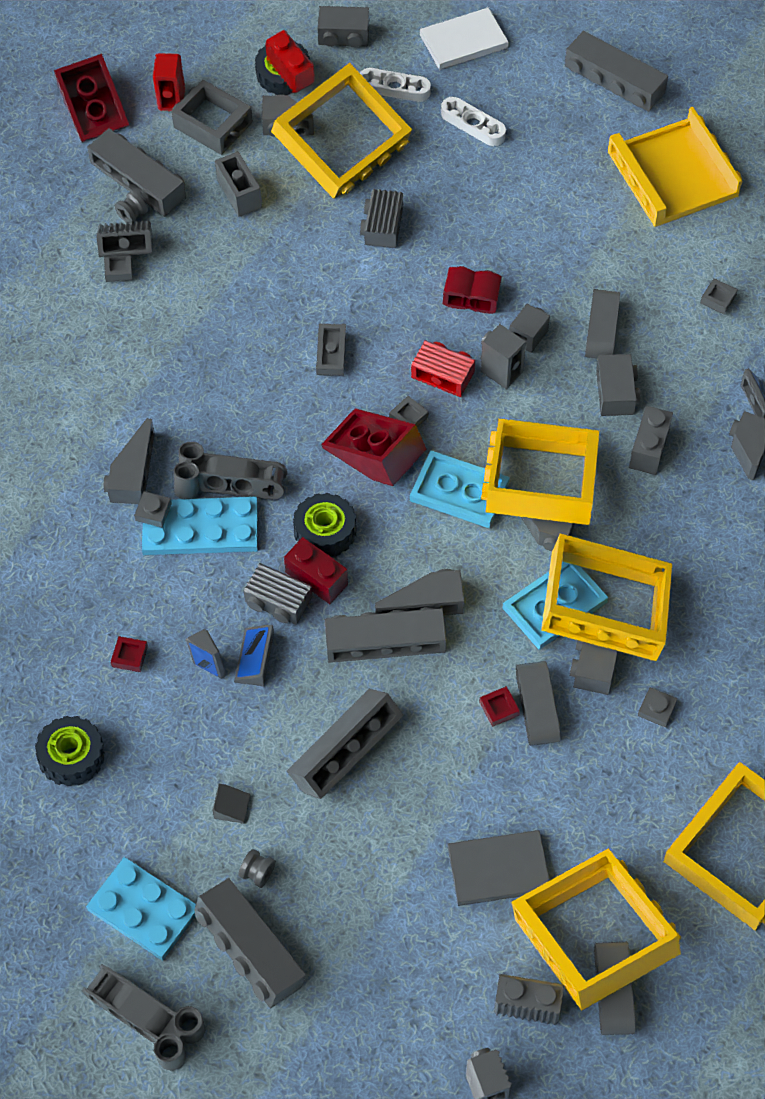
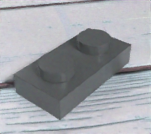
M319 324L316 375L344 376L346 324Z

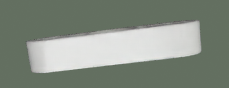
M366 68L360 72L367 81L372 79L369 84L382 96L416 102L425 101L430 97L431 84L425 77L375 68ZM398 82L401 86L399 88H390L388 84Z
M449 97L442 102L441 116L445 121L487 145L498 146L505 141L506 128L500 121L457 97ZM474 118L479 120L480 123L470 125L466 121Z

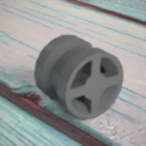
M133 191L126 195L125 200H120L114 205L119 217L129 224L136 222V217L143 216L148 211L143 199Z
M251 849L244 858L238 875L243 879L249 878L253 880L256 886L262 888L271 876L276 860L271 857L264 858L260 856L259 851Z

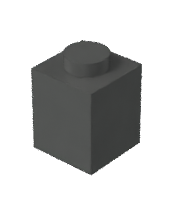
M526 304L510 324L509 330L525 340V350L532 353L549 330L550 315L541 308H535Z

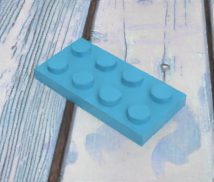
M257 497L171 500L172 505L163 528L143 523V555L258 551Z

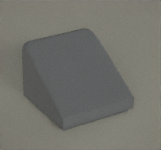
M219 783L212 810L214 819L244 824L250 794Z

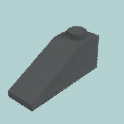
M151 418L145 419L112 462L109 475L104 477L103 489L104 492H108L110 503L139 504L143 492H146L155 436Z
M451 569L431 572L376 602L375 613L384 614L394 610L418 611L425 607H432L434 609H442L443 616L463 614L464 598L460 570L453 571Z

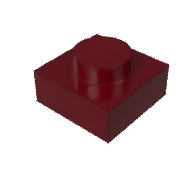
M118 636L111 659V666L113 668L141 672L148 649L147 641Z
M507 686L479 698V703L492 727L518 717L520 714V710Z

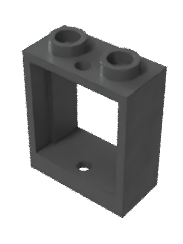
M202 80L196 87L191 88L188 95L180 103H177L171 111L173 127L220 155L253 123L251 106L205 80ZM205 100L231 114L216 130L190 116Z

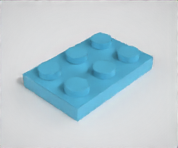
M430 450L410 494L411 502L486 528H490L496 515L495 513L485 512L486 500H481L483 483H489L484 482L485 468ZM500 474L498 488L507 489L510 477Z
M562 562L557 605L592 614L608 602V596L580 566ZM549 572L503 603L502 607L538 650L560 636L541 631Z
M125 857L86 906L89 912L162 961L196 917L194 911L195 903Z

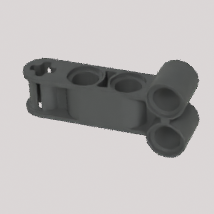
M197 442L183 443L178 449L179 463L174 467V493L181 499H192L198 495L199 491L271 500L283 496L284 487L282 484L288 472L287 468L279 462L204 453V448ZM273 468H276L275 475L272 476ZM272 485H274V490H273V493L271 494V493H270V492H271V487H272Z
M101 964L99 966L100 972L87 989L83 988L81 992L92 1002L97 1003L98 1006L154 1044L155 1056L163 1069L168 1071L179 1069L186 1060V1051L183 1045L185 1043L194 1044L199 1042L205 1034V1024L199 1010L192 1006H185L175 1013L109 967ZM187 1020H196L198 1022L197 1026L191 1031L181 1029L183 1023ZM175 1046L178 1048V1052L174 1057L165 1058L162 1056L163 1051L167 1047Z

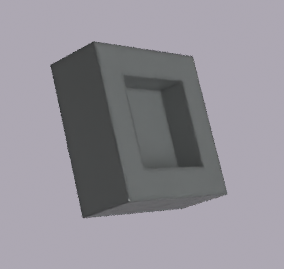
M131 255L104 257L106 282L133 280Z
M713 278L702 295L700 303L725 314L735 299L738 289Z
M407 396L389 412V417L416 424L418 427L428 418V410L410 396Z
M143 492L134 514L135 521L163 528L172 505L171 498Z
M649 687L638 711V716L666 727L678 698Z

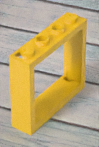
M349 63L275 119L271 132L332 198H336L341 193L344 195L347 192L348 194L354 188V183L358 179L364 181L373 172L372 168L377 164L383 166L391 158L392 152L395 150L398 152L402 151L404 146L410 142L408 138L412 129L355 67ZM349 85L394 135L339 178L293 127Z
M499 419L497 431H491L490 446L494 447H489L485 468L484 482H489L483 483L481 500H486L485 512L590 525L600 431ZM504 447L585 456L581 497L498 488Z
M560 533L551 556L541 631L657 661L666 643L672 563ZM562 561L654 586L651 628L646 629L557 605Z
M739 762L666 851L663 862L756 931L761 923L765 924V899L758 908L685 855L741 785L765 801V780Z
M609 848L511 902L516 922L559 981L564 985L581 1011L681 954L679 940L682 937L676 931L675 924L666 921L660 905L655 900L650 901L638 878L633 879L629 875L625 862L617 859ZM609 878L658 941L590 980L585 981L538 916Z

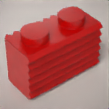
M282 30L266 40L267 61L272 64V68H275V71H278V75H281L284 82H287L293 93L299 92L315 81L313 63L286 30Z
M158 53L155 55L152 75L157 107L162 111H172L173 107L180 103L185 95L186 87L182 59L179 54Z
M426 340L411 364V377L458 397L462 396L475 373V359H472L468 353L463 351L457 353L447 349L440 342L431 343Z

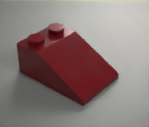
M102 54L54 70L55 80L81 142L99 137L109 128L112 131H116L129 126Z
M356 408L321 444L323 449L371 480L394 486L427 449L416 424Z

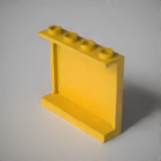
M694 107L689 108L687 119L624 141L620 133L610 136L608 153L654 227L739 197L742 185L741 174L739 171H735L730 163L729 156L721 150L716 136L710 133L704 118L698 115Z

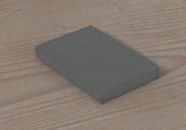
M539 830L447 844L458 906L521 897L549 881Z

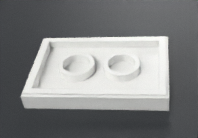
M489 8L420 29V36L439 70L508 48V40Z

